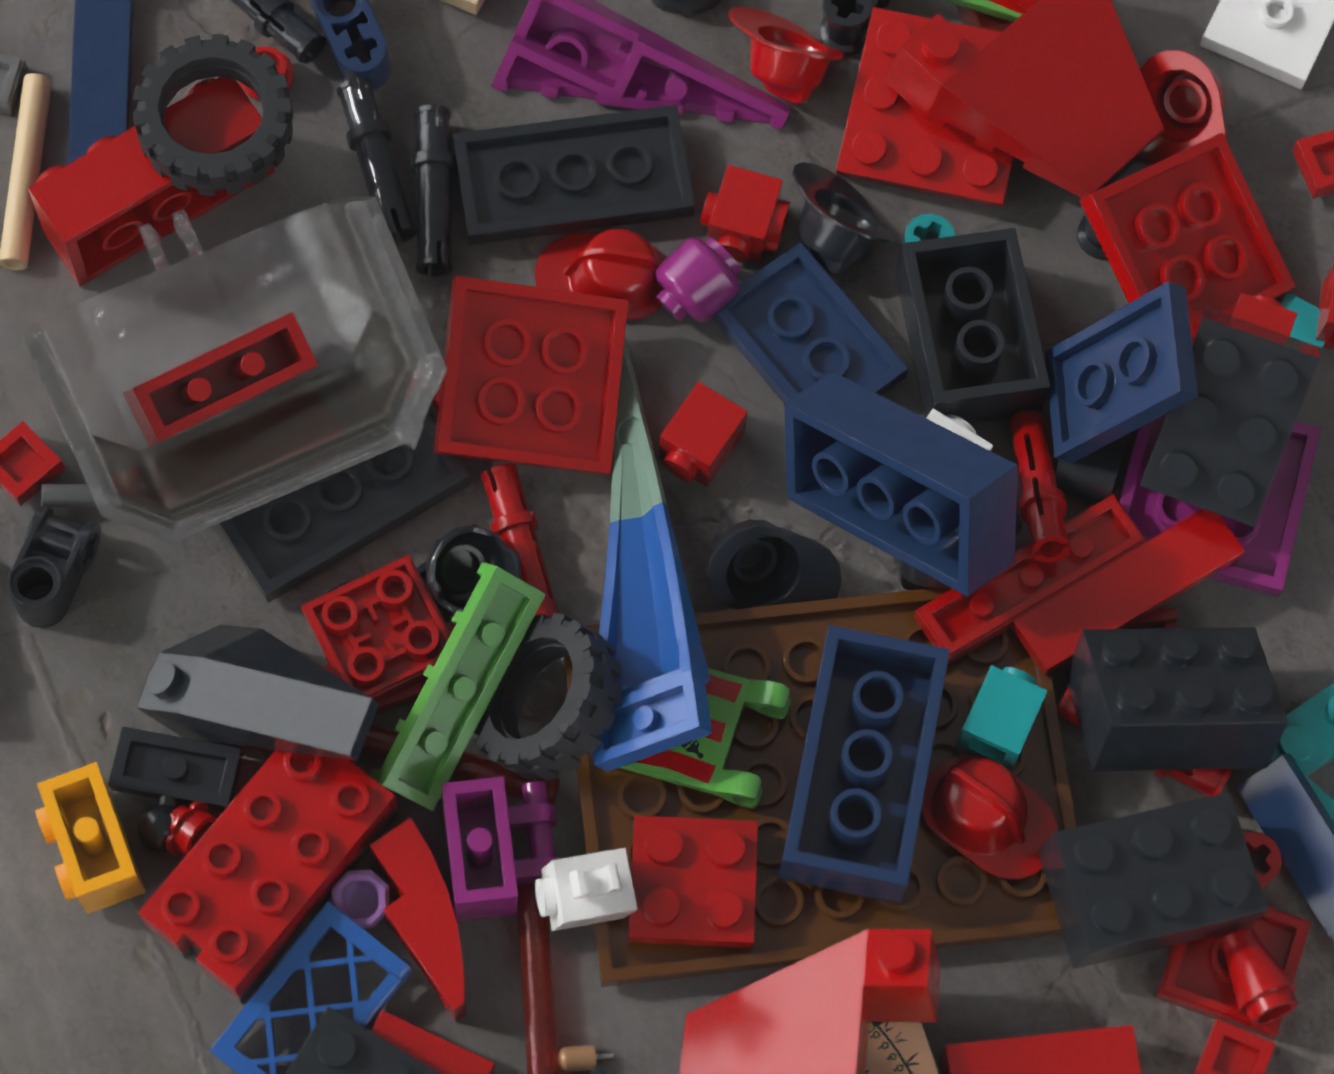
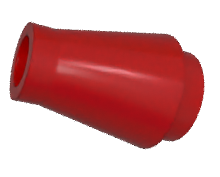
M1253 928L1235 931L1220 942L1219 945L1226 958L1239 1013L1241 1015H1248L1252 1025L1261 1026L1272 1023L1288 1015L1298 1006V1002L1293 994L1297 986L1259 941Z

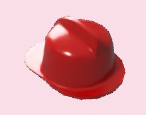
M733 7L728 12L730 20L750 36L751 74L761 81L765 89L770 93L796 104L805 103L811 91L821 84L831 59H841L844 57L842 51L823 44L803 28L773 13L749 7Z
M1165 50L1151 56L1140 68V71L1164 130L1144 149L1147 160L1155 164L1221 132L1226 139L1223 113L1226 105L1225 90L1219 77L1198 56L1184 50Z
M609 229L602 233L567 234L551 242L540 254L534 269L536 287L629 300L627 320H640L654 314L662 306L656 299V296L663 290L657 282L656 269L665 258L661 252L639 234L626 229Z
M959 755L942 761L927 776L921 811L927 826L940 839L948 843L980 869L998 878L1018 880L1035 875L1043 868L1038 851L1050 836L1058 831L1051 807L1037 792L1013 775L1003 764L982 756Z

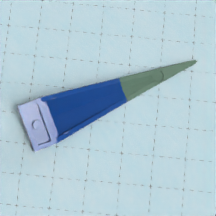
M625 344L613 446L610 524L599 635L608 641L616 651L613 658L621 663L622 676L617 679L618 685L622 687V696L620 703H614L612 713L616 716L609 730L604 728L598 738L602 742L593 752L594 765L607 772L712 734L705 686L711 680L629 349Z

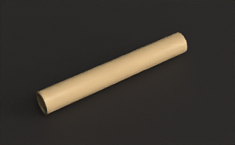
M36 73L27 74L23 79L0 247V266L10 270H24L28 267L35 207L28 187L35 184L40 176L52 80L49 77Z

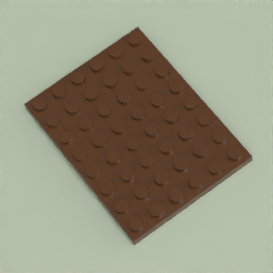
M928 588L694 614L707 668L750 680L773 681L784 684L789 688L791 704L788 714L783 719L768 717L744 706L724 768L753 773L761 778L763 793L759 805L753 809L745 808L713 794L621 768L607 772L594 765L593 753L589 754L586 752L580 758L582 764L576 768L586 854L625 848L632 876L634 815L758 821L753 948L628 943L630 915L623 919L595 923L601 987L790 966L867 929H931L936 949L1062 934L1043 868L1035 875L1018 880L998 878L980 869L960 852L940 839L927 826L922 811L920 812L908 884L900 903L778 879L828 626L832 625L932 645L913 618L915 610L952 588ZM600 624L584 625L599 634ZM1009 628L947 665L928 774L942 761L959 755H974L956 747V744L991 665L1001 670L1005 667L1020 669L1034 677L1037 681V686L1048 691L1015 765L1010 772L1037 792L1051 807L1058 825V831L1074 828L1077 825L1051 673L1046 676L1042 674L1012 628ZM570 655L563 657L567 693L572 683V661Z

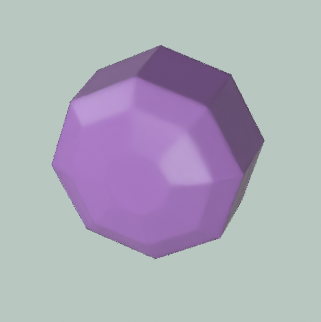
M375 869L347 871L332 888V905L361 928H374L378 926L385 918L383 909L393 903L392 885Z

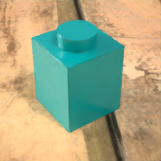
M991 665L962 728L956 747L976 756L1003 764L1009 771H1012L1048 690L1037 686L1036 679L1020 669L1005 667L1001 670Z

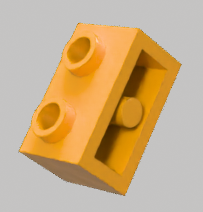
M97 762L37 783L45 807L39 808L35 812L47 844L57 842L64 863L56 865L55 871L66 900L69 901L77 898L88 915L146 893L108 782Z

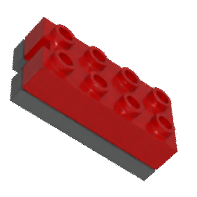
M275 750L144 904L138 914L147 930L184 959L193 950L199 955L195 959L204 975L239 1003L243 1004L331 898L334 885L347 871L355 869L370 851L369 845L378 840L398 817L399 810L396 797L350 760Z

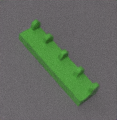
M484 562L481 563L477 571L481 578L463 612L457 610L451 620L456 625L434 666L428 664L423 674L428 679L406 721L400 719L394 729L399 734L380 769L374 768L370 775L382 786L431 811L434 810L442 795V783H448L546 595L500 567Z

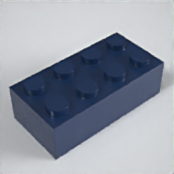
M833 371L784 403L787 499L967 597L1015 562L1017 464Z
M832 625L828 626L778 879L896 903L901 902L909 879L950 649Z

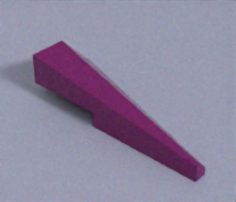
M529 0L490 86L500 91H507L513 88L541 92L542 96L558 98L560 95L592 99L596 101V104L638 110L677 105L679 115L681 116L686 112L715 116L718 121L732 123L735 119L770 124L775 129H782L790 113V105L595 0Z

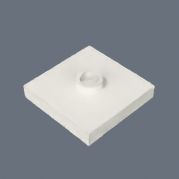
M1220 0L1199 46L1302 90L1334 22V0Z

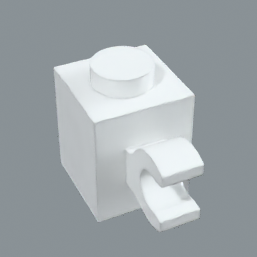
M625 848L552 860L541 869L542 879H537L535 882V894L539 912L542 917H550L552 931L623 919L638 910Z

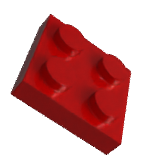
M634 815L631 879L638 910L630 914L628 943L753 948L758 821Z

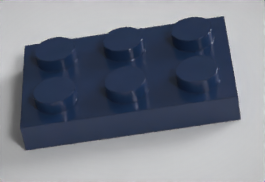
M801 242L742 282L739 292L712 318L783 403L832 371L879 395H883L907 377L909 368Z
M1168 281L1045 351L1046 369L1050 383L1048 393L1054 456L1056 459L1074 463L1198 397L1186 287Z

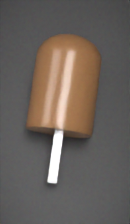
M594 1045L569 1046L559 1050L557 1063L564 1072L587 1071L595 1069L596 1060L612 1059L614 1056L613 1053L596 1055Z

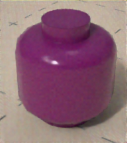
M695 237L688 238L656 269L657 282L663 289L656 296V299L679 322L688 315L696 322L706 323L739 292L740 283L736 275L742 269L735 259L712 237H709L705 242Z

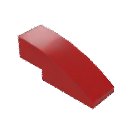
M410 817L369 845L373 861L399 896V899L383 910L387 924L455 1022H458L466 1016V976L458 925L447 886L433 854Z

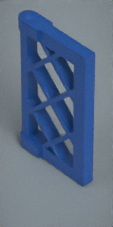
M328 901L209 1051L237 1074H268L259 1066L267 1064L270 1066V1074H278L277 1063L294 1061L297 1054L276 1056L273 1019L309 1014L312 1032L318 1023L317 1013L325 1012L329 1006L335 1011L353 1009L354 1018L352 1021L367 1029L400 986L412 974L414 969L410 967L411 964L407 959H400ZM331 928L346 938L347 958L311 961V953ZM354 945L366 955L355 957ZM375 961L389 974L368 1000L360 1001L356 964ZM349 965L353 1002L316 1006L312 969ZM305 970L308 1007L272 1012L271 1003L297 971ZM265 1020L269 1057L251 1060L236 1047L257 1021Z

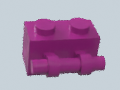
M504 776L442 783L443 812L457 922L517 915V885L533 884L535 891L536 880L542 879L541 869L552 860L561 859L555 857L552 828L557 825L556 810L554 804L548 803L545 782L534 781L523 784L524 805L507 807ZM510 831H527L530 859L514 860Z

